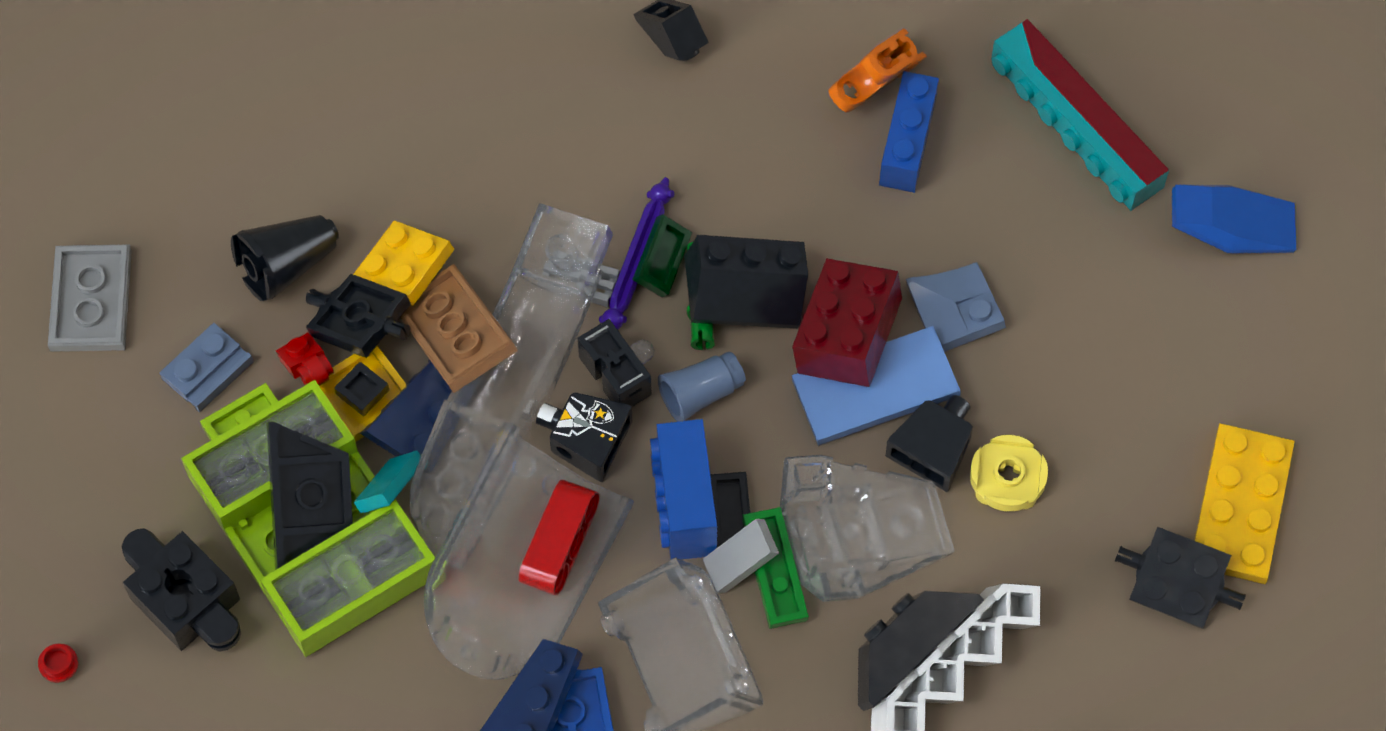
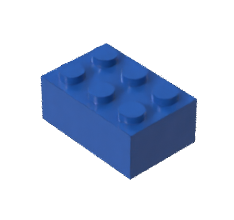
M703 419L656 424L657 438L650 439L652 475L655 479L656 507L660 520L661 547H669L671 561L706 557L717 548V522Z

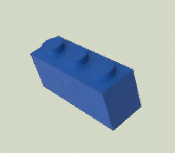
M903 71L881 163L879 186L915 193L936 103L939 78Z

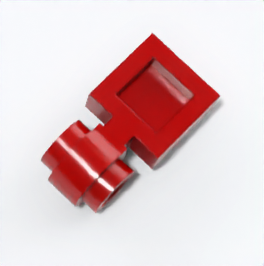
M308 332L300 337L293 338L286 345L275 350L280 362L294 379L300 377L304 385L315 380L320 386L329 381V376L334 373L323 349Z

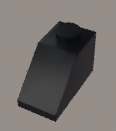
M656 0L633 14L639 25L667 57L686 61L698 55L700 52L699 48L709 43L692 6L675 0Z

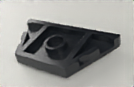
M271 421L266 422L274 557L275 570L352 525L353 517L349 453Z

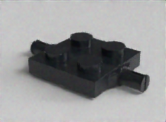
M350 274L341 286L330 294L310 289V293L306 295V302L308 304L319 307L315 317L306 326L309 334L316 339L367 358L385 335L390 334L401 340H406V335L409 337L411 333V328L408 324L397 321L411 305L407 295L359 276Z
M1157 527L1151 545L1143 554L1120 546L1118 553L1132 559L1117 554L1115 562L1137 569L1136 583L1131 593L1130 601L1201 629L1204 628L1210 610L1218 601L1241 610L1243 603L1233 600L1229 596L1244 601L1246 594L1224 587V574L1232 555Z

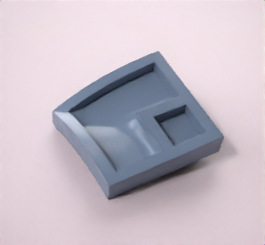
M977 262L939 274L906 279L909 292L924 328L934 326L944 352L1006 328L1005 320Z

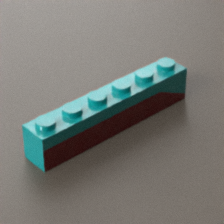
M1028 19L994 41L991 60L995 70L1002 76L1006 75L1015 85L1018 95L1025 101L1029 100L1038 110L1042 121L1048 126L1052 125L1061 135L1065 146L1079 154L1085 161L1089 172L1095 177L1099 176L1104 181L1116 201L1123 202L1132 211L1165 187L1169 169Z

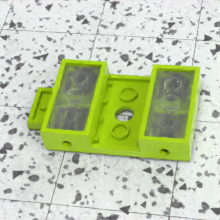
M315 380L279 401L267 383H264L200 421L203 430L211 441L181 458L186 473L305 658L439 577L436 558L396 499L389 506L366 513H360L354 504V501L375 476L357 451L355 438ZM271 421L349 453L353 517L352 525L275 570L266 425V422Z

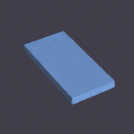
M934 326L886 342L870 387L798 373L791 375L792 382L818 446L915 412L926 400H931L938 404L949 400L952 395H961V390Z

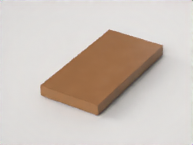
M455 264L437 274L413 306L410 305L400 317L404 324L410 326L411 334L453 393L518 351L512 340Z

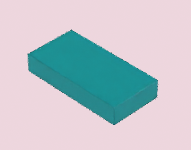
M418 450L390 458L354 501L360 513L389 506L423 465L424 460Z

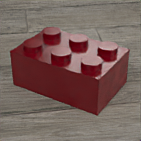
M826 258L792 346L798 374L870 387L902 301L898 271Z

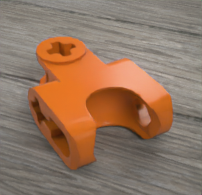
M905 28L872 49L863 57L859 64L839 78L828 89L833 102L846 113L853 111L896 78H901L903 71H911L927 57L923 51L919 54L917 53L916 46L907 37L909 32ZM846 84L849 88L853 86L857 91L854 94L857 98H851L846 95L843 86Z

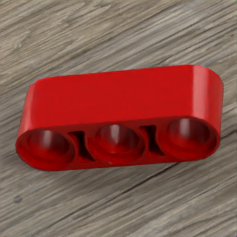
M563 479L558 482L519 571L520 583L555 596L562 591L596 514L600 501L599 492Z

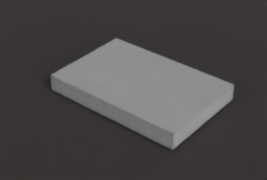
M130 244L55 246L48 348L50 352L125 350L132 254Z

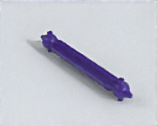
M666 177L647 192V197L651 198V201L644 208L609 300L610 309L606 310L599 317L600 323L610 319L617 330L622 327L623 323L627 322V317L623 316L622 313L628 309L638 284L632 279L655 219L665 213L664 205L675 195L674 191L669 188V179Z

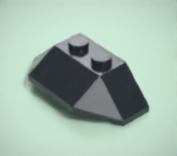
M923 591L913 597L910 593H907L891 608L895 614L886 623L880 619L864 634L867 641L859 648L858 706L863 711L874 708L984 599L979 594Z

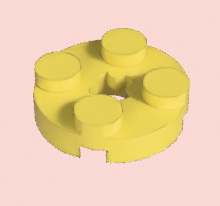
M1001 435L991 439L990 443L982 448L980 447L975 452L972 459L970 481L975 490L977 500L982 504L1001 511H1018L1033 507L1036 500L1042 495L1048 478V465L1043 454L1041 457L1039 452L1033 448L1034 444L1020 436ZM1006 466H1012L1013 472L1019 474V477L1013 478L1012 481L1005 480L1003 476L999 475L998 471L1002 472Z

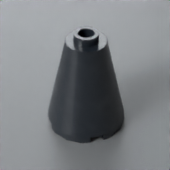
M322 215L239 231L231 237V251L236 267L243 264L248 274L242 278L245 285L257 299L266 301L276 297L336 248V240L339 238V233L332 220H326Z

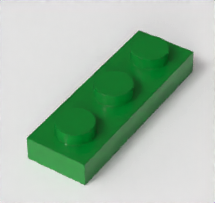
M781 507L743 514L742 522L744 527L755 519L765 520L779 551V554L755 571L769 629L806 622L809 616Z

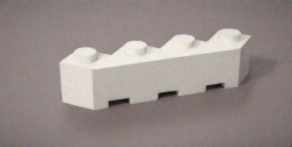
M1000 584L986 588L980 594L984 601L872 708L871 731H925V702L948 704L963 701L964 665L989 666L1002 663V628L1026 629L1040 626V586Z

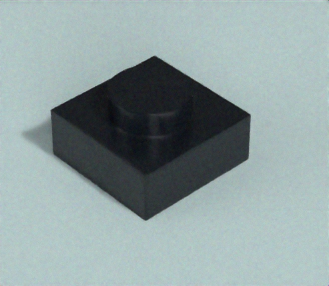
M359 362L334 387L337 396L364 417L389 391V385L362 362Z

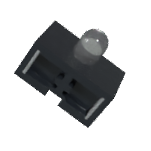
M610 319L577 337L579 358L595 380L602 377L603 391L609 400L633 407L652 395L651 375L643 365L654 356L655 350L651 342L639 340L629 346Z

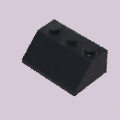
M697 235L684 255L691 323L798 329L801 322L808 280L804 242Z

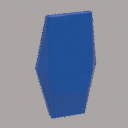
M1176 184L1172 188V227L1226 253L1295 252L1294 202L1231 185Z

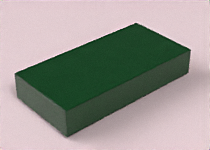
M664 214L656 217L632 280L662 298L669 295L692 232Z

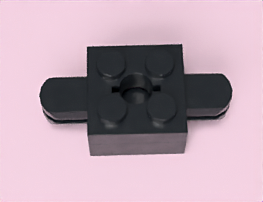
M141 528L130 532L123 540L122 551L125 560L135 572L123 581V584L130 599L180 651L185 649L198 636L216 651H226L234 647L241 636L238 619L229 611L230 608L240 601L234 582L183 531L167 545H164L147 529Z

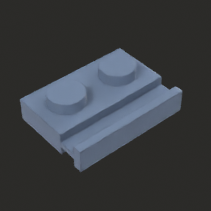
M213 323L159 373L164 382L187 402L189 401L195 406L198 412H201L254 361L249 352L246 353L234 339Z

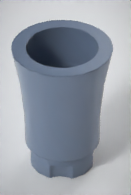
M730 351L721 356L715 355L697 364L658 376V386L662 399L677 422L687 420L713 402L732 394L734 389L743 386L746 381L742 366L738 362L737 357Z

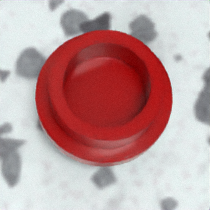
M61 643L52 644L46 647L40 654L38 668L46 680L55 683L64 682L76 673L79 663L78 657L70 646Z

